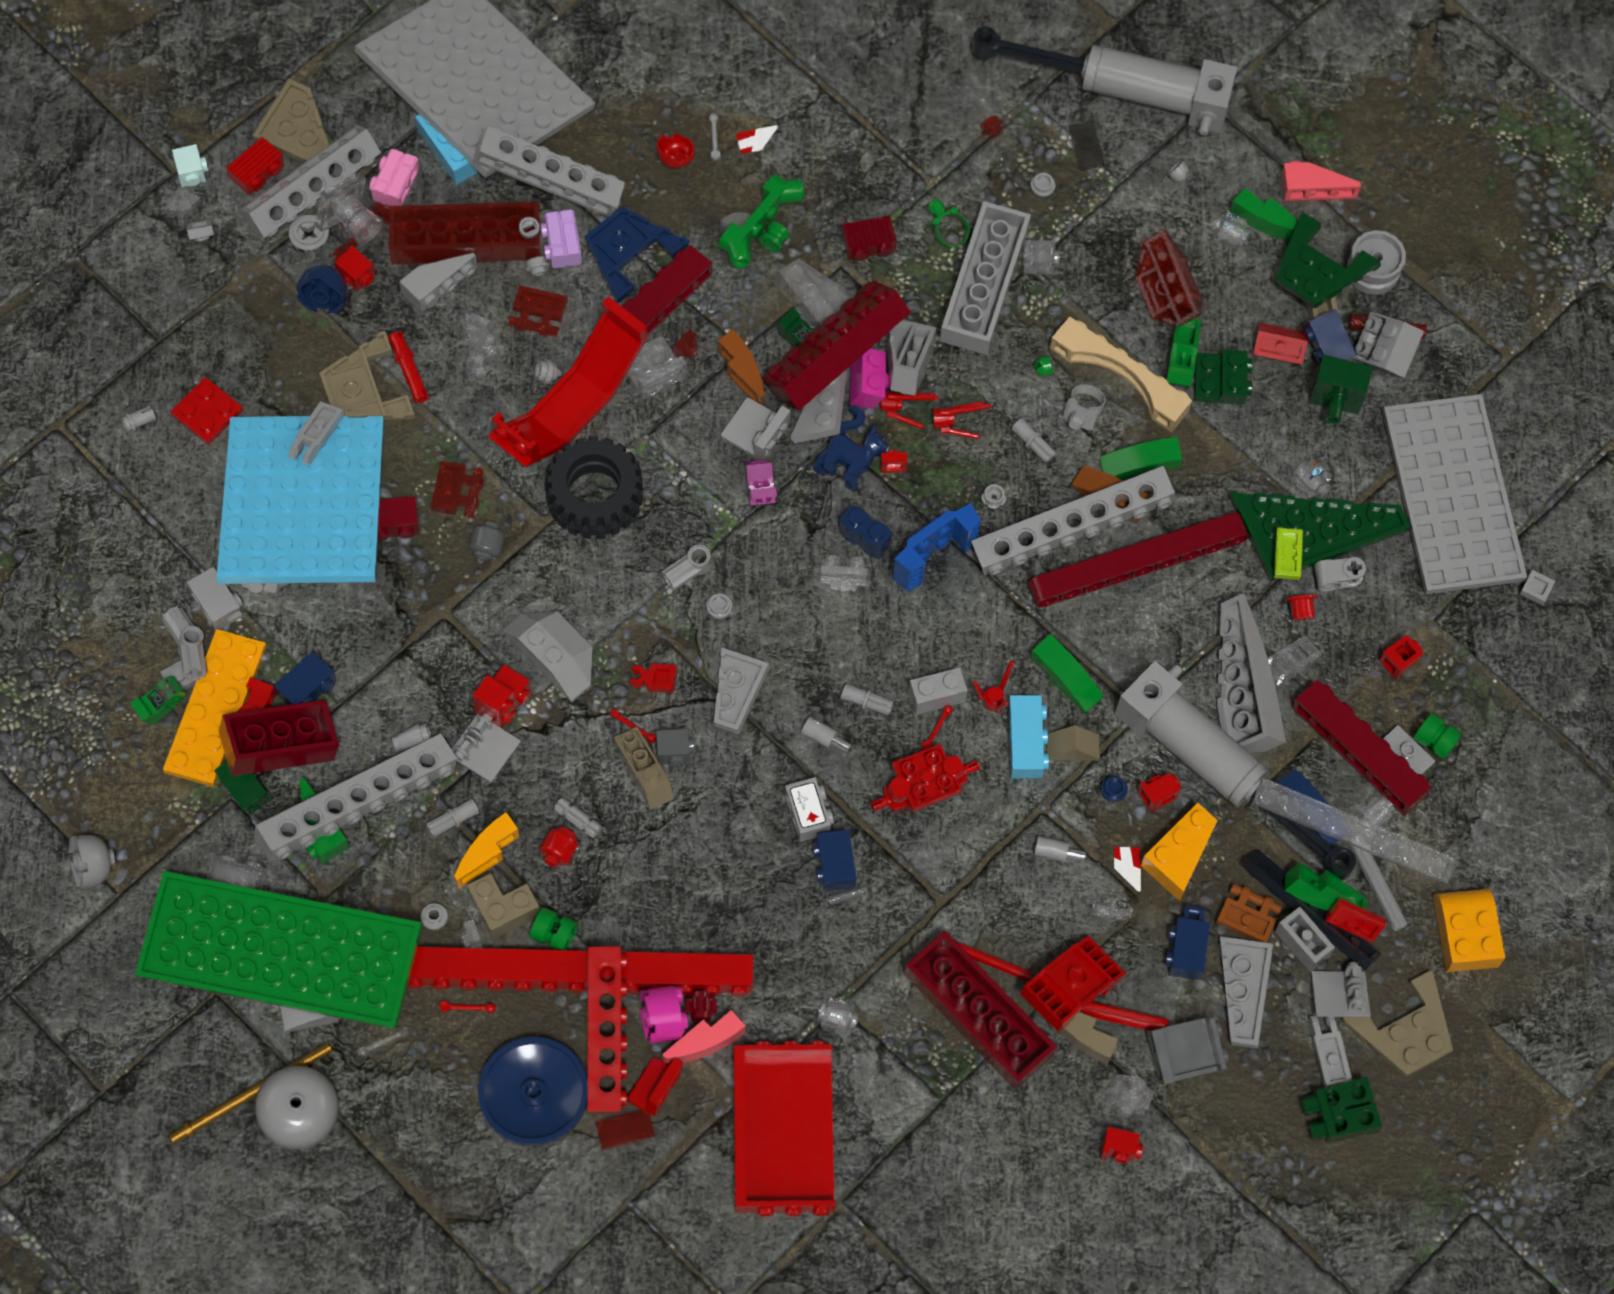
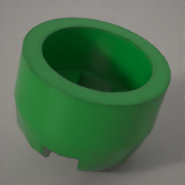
M1048 355L1038 358L1034 363L1035 372L1039 376L1045 377L1054 374Z

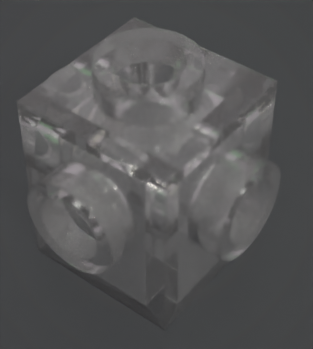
M1116 1074L1106 1099L1115 1105L1117 1112L1123 1116L1132 1117V1115L1144 1117L1155 1092L1146 1086L1147 1082L1140 1077Z

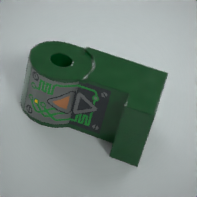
M794 308L778 322L777 334L793 347H797L810 332L816 331V329L808 325L800 317L801 314Z

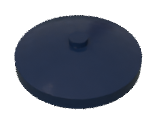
M527 1037L512 1041L492 1055L481 1073L478 1086L480 1108L489 1126L507 1141L533 1147L556 1142L576 1127L585 1112L588 1102V1081L585 1070L572 1051L554 1040L541 1037Z

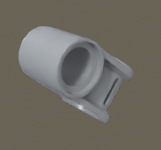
M1357 557L1337 560L1327 559L1315 563L1314 569L1318 590L1329 592L1337 589L1357 587L1361 584L1366 572L1365 563Z

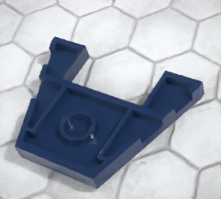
M622 206L585 235V241L617 303H620L635 290L634 285L620 270L654 242L672 258L680 250H684L689 246V240L686 237H679L665 227L660 228L650 223L649 219Z

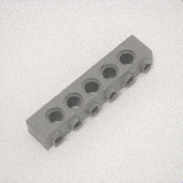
M356 125L245 205L240 211L256 235L263 238L270 237L277 233L281 225L295 220L298 217V213L303 209L313 207L321 196L335 191L337 185L343 180L346 181L356 175V171L361 167L372 164L376 160L375 157L381 154V151L367 128ZM351 150H353L354 156L351 160H349L348 154ZM332 164H334L335 169L333 173L329 175V167ZM312 178H315V185L310 189L309 182ZM295 192V200L290 203V195ZM275 206L276 213L270 217V210Z
M486 127L480 136L473 158L474 162L608 217L618 208L625 182L618 180L614 175L596 171L592 166L579 164L568 156H560L550 152L546 147L533 145L524 138L504 133L502 129L497 127ZM500 148H504L508 154L502 152ZM523 157L529 159L531 163L526 162ZM546 167H550L554 173L548 171ZM569 176H572L576 182L572 181ZM592 185L597 187L599 191L594 190Z

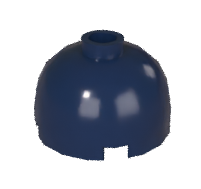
M326 265L312 266L298 280L296 286L298 292L297 299L304 307L313 312H318L317 308L327 309V314L338 312L344 306L346 300L347 284L345 278L333 267Z

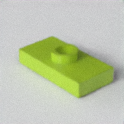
M1276 529L1274 578L1300 580L1303 530Z

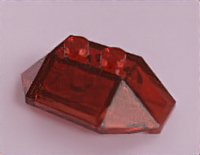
M1164 229L1143 241V251L1135 277L1152 319L1181 327L1200 316L1203 302L1185 256L1167 230Z

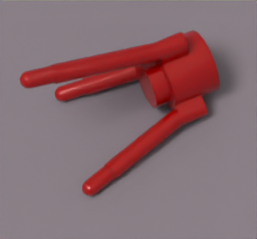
M885 391V398L881 402V411L887 412V418H894L923 429V424L896 412L902 411L903 400L929 401L938 400L939 397L935 393H916L913 396Z
M982 401L948 408H933L934 429L941 428V434H954L979 439L980 436L978 434L950 428V425H954V414L988 409L991 407V404H984Z
M1013 661L1009 662L998 687H990L983 692L978 682H973L978 694L977 699L983 701V705L987 710L996 711L1000 714L1002 709L1008 706L1009 702L1004 701V689L1013 669Z

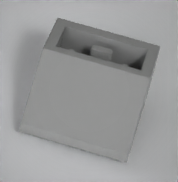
M1370 312L1354 350L1356 355L1351 358L1387 373L1405 378L1424 331L1404 321Z

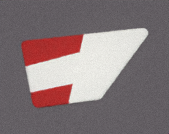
M774 125L736 133L741 154L762 150L778 126Z
M1114 847V869L1140 892V848Z

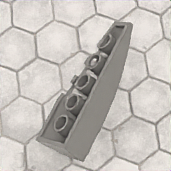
M1240 594L1221 603L1220 636L1223 637L1222 649H1219V660H1222V674H1218V684L1221 685V698H1217V708L1221 729L1249 753L1265 752L1286 743L1278 696L1267 654L1246 597Z

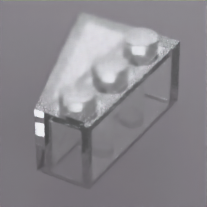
M799 258L778 270V286L806 322L816 330L823 325L824 320L828 316L839 311L845 301L855 297V295Z

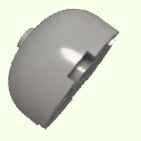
M290 1066L276 1071L262 1084L256 1098L255 1112L261 1131L272 1143L288 1150H301L317 1146L330 1135L338 1119L339 1103L333 1085L322 1073L310 1067ZM301 1100V1105L298 1108L291 1106V1101Z

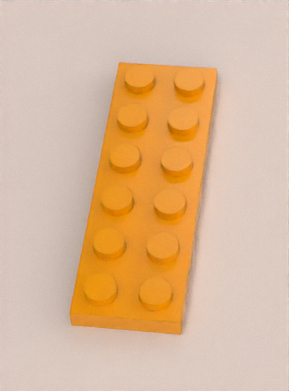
M216 629L205 657L206 676L200 678L195 683L163 767L165 774L215 787L218 776L214 770L223 764L226 757L219 735L222 715L237 713L240 707L246 704L249 696L246 685L250 677L254 679L256 677L267 648L265 642Z

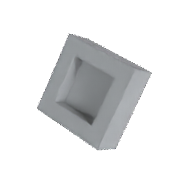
M211 219L187 223L189 240L204 241L209 239V236L214 235Z
M1532 570L1520 595L1544 605L1555 580Z
M181 661L160 671L163 679L174 676L184 691L196 683V681H189L183 677Z

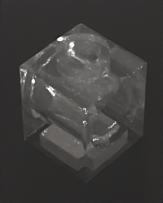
M1025 240L1023 274L1053 275L1054 267L1059 265L1060 259L1059 250H1055V241Z

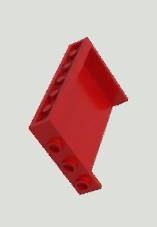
M766 1041L757 1042L756 1045H734L735 1213H758L760 1217L774 1216V1213H785L786 1216L796 1217L801 1216L802 1212H813L814 1216H828L829 1212H835L832 1045H826L824 1041L810 1042V1045H799L796 1041H787L783 1045H772L771 1042Z

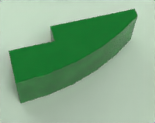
M1245 188L1232 201L1230 213L1238 216V219L1242 218V222L1270 236L1286 241L1291 240L1298 220L1274 199L1270 198L1263 203Z
M1177 315L1166 379L1168 383L1191 387L1202 320Z
M1178 437L1133 445L1100 457L1102 472L1121 480L1136 477L1161 466H1164L1165 470L1180 468L1182 463Z
M1051 634L1032 650L1031 659L1049 675L1048 680L1085 714L1104 697L1083 667Z
M1299 862L1285 874V891L1312 906L1329 911L1336 901L1341 898L1367 910V898L1328 870L1319 876Z

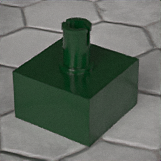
M1323 354L1309 403L1328 407L1325 420L1332 424H1339L1341 422L1343 411L1359 415L1367 394L1373 366Z

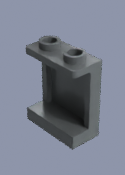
M1214 1016L1147 1031L1159 1084L1173 1083L1178 1080L1227 1069L1226 1063H1229L1226 1048L1221 1046L1219 1038L1222 1036V1028L1220 1022L1215 1021Z

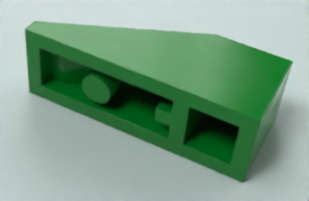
M305 778L299 780L302 802L316 795ZM314 820L305 821L309 825L317 824ZM339 829L331 836L326 837L324 835L316 839L311 846L305 849L312 860L317 858L320 864L324 865L349 849L346 838Z

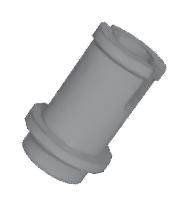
M148 405L134 413H125L121 420L127 432L131 430L135 432L137 427L155 421L156 417L151 406Z

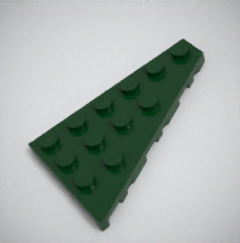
M1233 491L1229 496L1237 513H1240L1249 538L1270 582L1279 579L1274 578L1277 528L1303 530L1301 570L1312 567L1319 561L1334 559L1410 531L1411 528L1400 505H1380L1379 503H1369V505L1357 504L1348 500H1323L1322 498L1314 497L1313 499H1300L1291 495H1267L1257 492L1256 494H1243Z

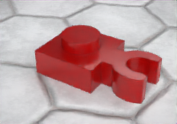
M651 664L650 670H645L641 666L632 667L634 674L641 675L638 679H630L632 687L641 688L647 685L648 692L674 693L678 672L676 665Z

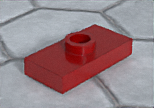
M1341 898L1336 901L1326 914V922L1372 943L1386 926L1385 918Z

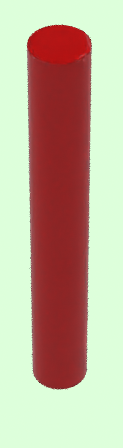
M958 942L973 960L1024 981H1030L1033 972Z

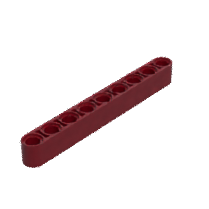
M1231 513L1032 578L1028 585L1037 607L1043 608L1245 542L1249 538V534L1240 513Z

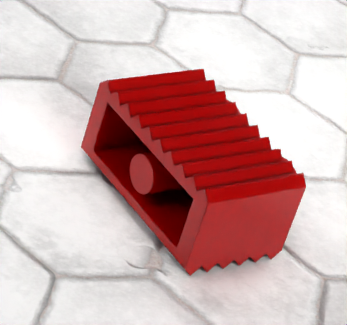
M261 136L226 167L229 179L247 195H251L252 192L259 191L264 186L265 181L271 176H276L281 172L284 160L282 153Z

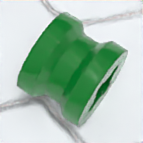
M770 222L767 225L766 233L760 235L759 241L767 250L778 253L782 249V243L789 239L790 233L783 225L777 222Z

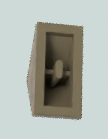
M1077 725L1049 733L1047 743L1049 760L1099 761V734Z

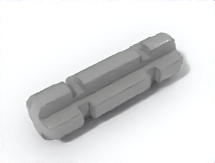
M560 798L555 804V811L561 815L565 814L567 820L581 830L585 829V833L590 837L594 838L598 835L601 825L595 820L591 821L590 817L575 805L571 806L570 802L565 798Z

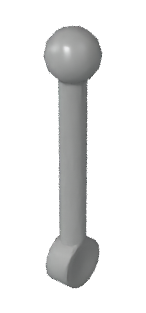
M711 113L709 115L712 126L713 145L711 159L717 161L720 159L716 128L718 115Z

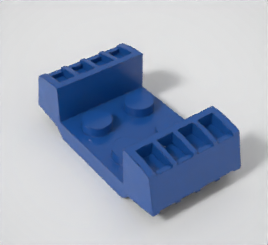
M970 503L957 511H946L910 537L907 541V547L894 558L892 580L906 591L913 590L923 584L926 561L936 549H944L951 542V539L965 553L973 547L971 541L977 539L981 522L973 505Z

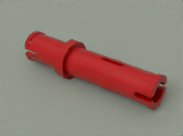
M393 332L388 336V340L395 353L394 360L400 365L414 403H424L430 396L414 362L413 350L409 349L403 332Z

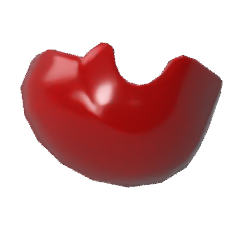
M675 133L672 137H666L663 134L656 142L658 158L663 165L669 168L684 167L691 163L695 156L693 142L688 137L680 136L678 133Z

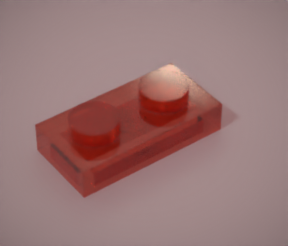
M645 1111L595 1123L602 1151L655 1138L650 1114Z

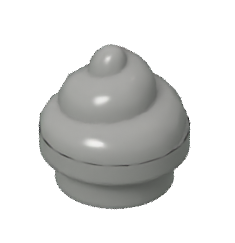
M550 359L539 360L536 364L535 380L540 381L541 384L548 385L562 375L561 370Z

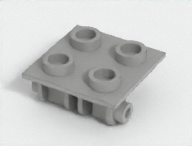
M484 713L482 716L476 715L451 750L457 757V762L487 781L492 782L521 743V740L492 723V718Z
M1349 963L1345 971H1311L1316 1017L1371 1016L1366 976L1358 963Z

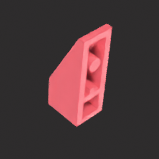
M1292 161L1284 163L1281 173L1284 201L1357 199L1361 188L1359 181L1309 162Z

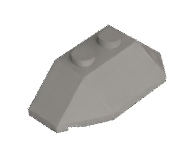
M558 611L521 614L502 630L506 637L571 703L591 687L593 648Z

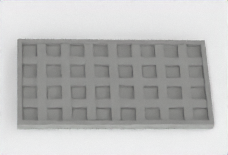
M1482 394L1385 406L1382 413L1407 519L1411 526V536L1425 595L1526 581L1527 574Z

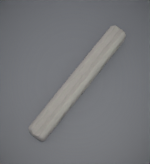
M1361 834L1349 838L1348 843L1394 931L1406 927L1407 921Z

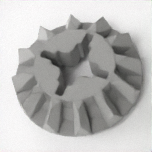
M315 215L301 216L294 220L289 228L291 243L295 245L296 249H302L306 253L308 250L317 251L320 246L326 244V240L329 237V229L326 222ZM312 230H314V237L312 238L309 236L306 239L304 232L306 231L309 233Z

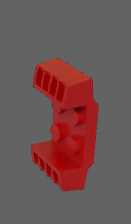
M1088 935L1042 969L1038 975L1024 986L1020 995L1057 1032H1060L1070 1024L1079 1011L1099 995L1105 996L1115 988L1126 975V972Z

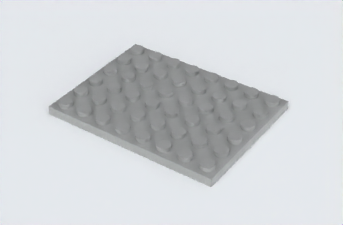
M430 0L355 45V52L485 178L496 172V170L474 162L473 158L480 136L487 126L500 128L504 133L514 137H522L527 142L537 146L592 111L595 107V102L487 0ZM500 148L502 152L508 154L504 148Z

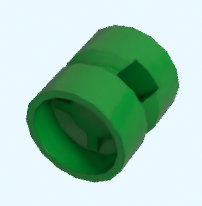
M1432 712L1422 724L1413 740L1424 748L1432 747L1431 752L1444 761L1463 733L1452 725L1446 727L1445 720Z
M543 907L533 923L529 938L542 944L549 942L550 947L555 950H568L575 937L579 922L566 916L559 918L557 912ZM556 927L559 928L557 934L554 933Z

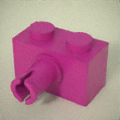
M869 349L851 365L850 405L874 409L885 398V388L890 389L889 373H886V352Z

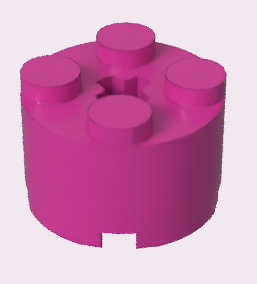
M671 985L641 990L639 1002L645 1001V1006L643 1009H640L645 1038H649L648 1044L679 1040L685 1036L688 1021L686 1013H681L679 1003L683 1002L680 986L674 987Z

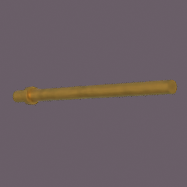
M327 1042L286 1067H307L333 1051ZM267 1078L194 1121L183 1123L182 1128L169 1135L173 1144L188 1136L192 1138L198 1130L255 1098Z

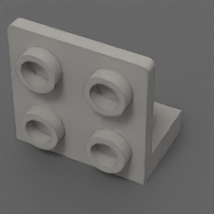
M746 398L721 433V438L758 460L766 459L789 426L791 410L781 406L776 413L756 401Z

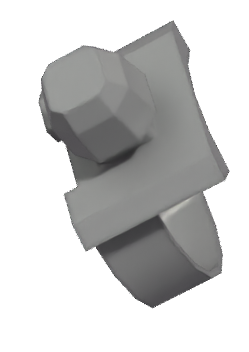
M1088 384L1075 386L1067 401L1062 418L1074 430L1080 428L1092 430L1097 415L1103 410L1106 400L1105 395L1100 389ZM1073 395H1091L1100 402L1101 406L1089 407V409L1078 405Z

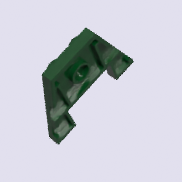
M1303 212L1300 215L1275 280L1277 284L1316 309L1341 293L1342 289L1349 284L1357 283L1368 272L1379 269L1381 262L1362 250L1347 268L1342 267L1308 245L1322 227L1320 222Z

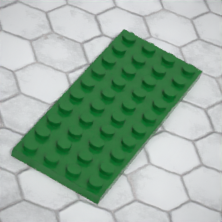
M163 871L135 975L140 978L396 1030L423 924L417 921Z

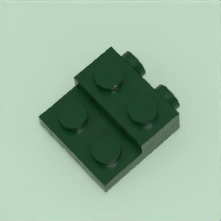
M1223 349L1222 354L1197 352L1195 363V402L1245 405L1247 396L1252 395L1253 382L1248 381V373H1252L1253 359L1248 358V351Z

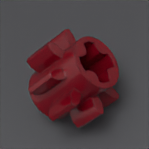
M707 991L692 992L691 999H685L686 1015H691L692 1022L700 1023L702 1020L709 1022L711 1021V1015H717V999H711V993Z

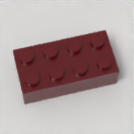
M326 700L223 714L219 727V735L231 776L334 761L339 746Z

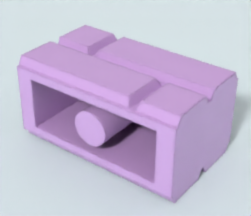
M574 210L544 214L545 223H540L542 238L548 239V245H544L546 260L551 259L553 268H561L566 265H580L582 263Z

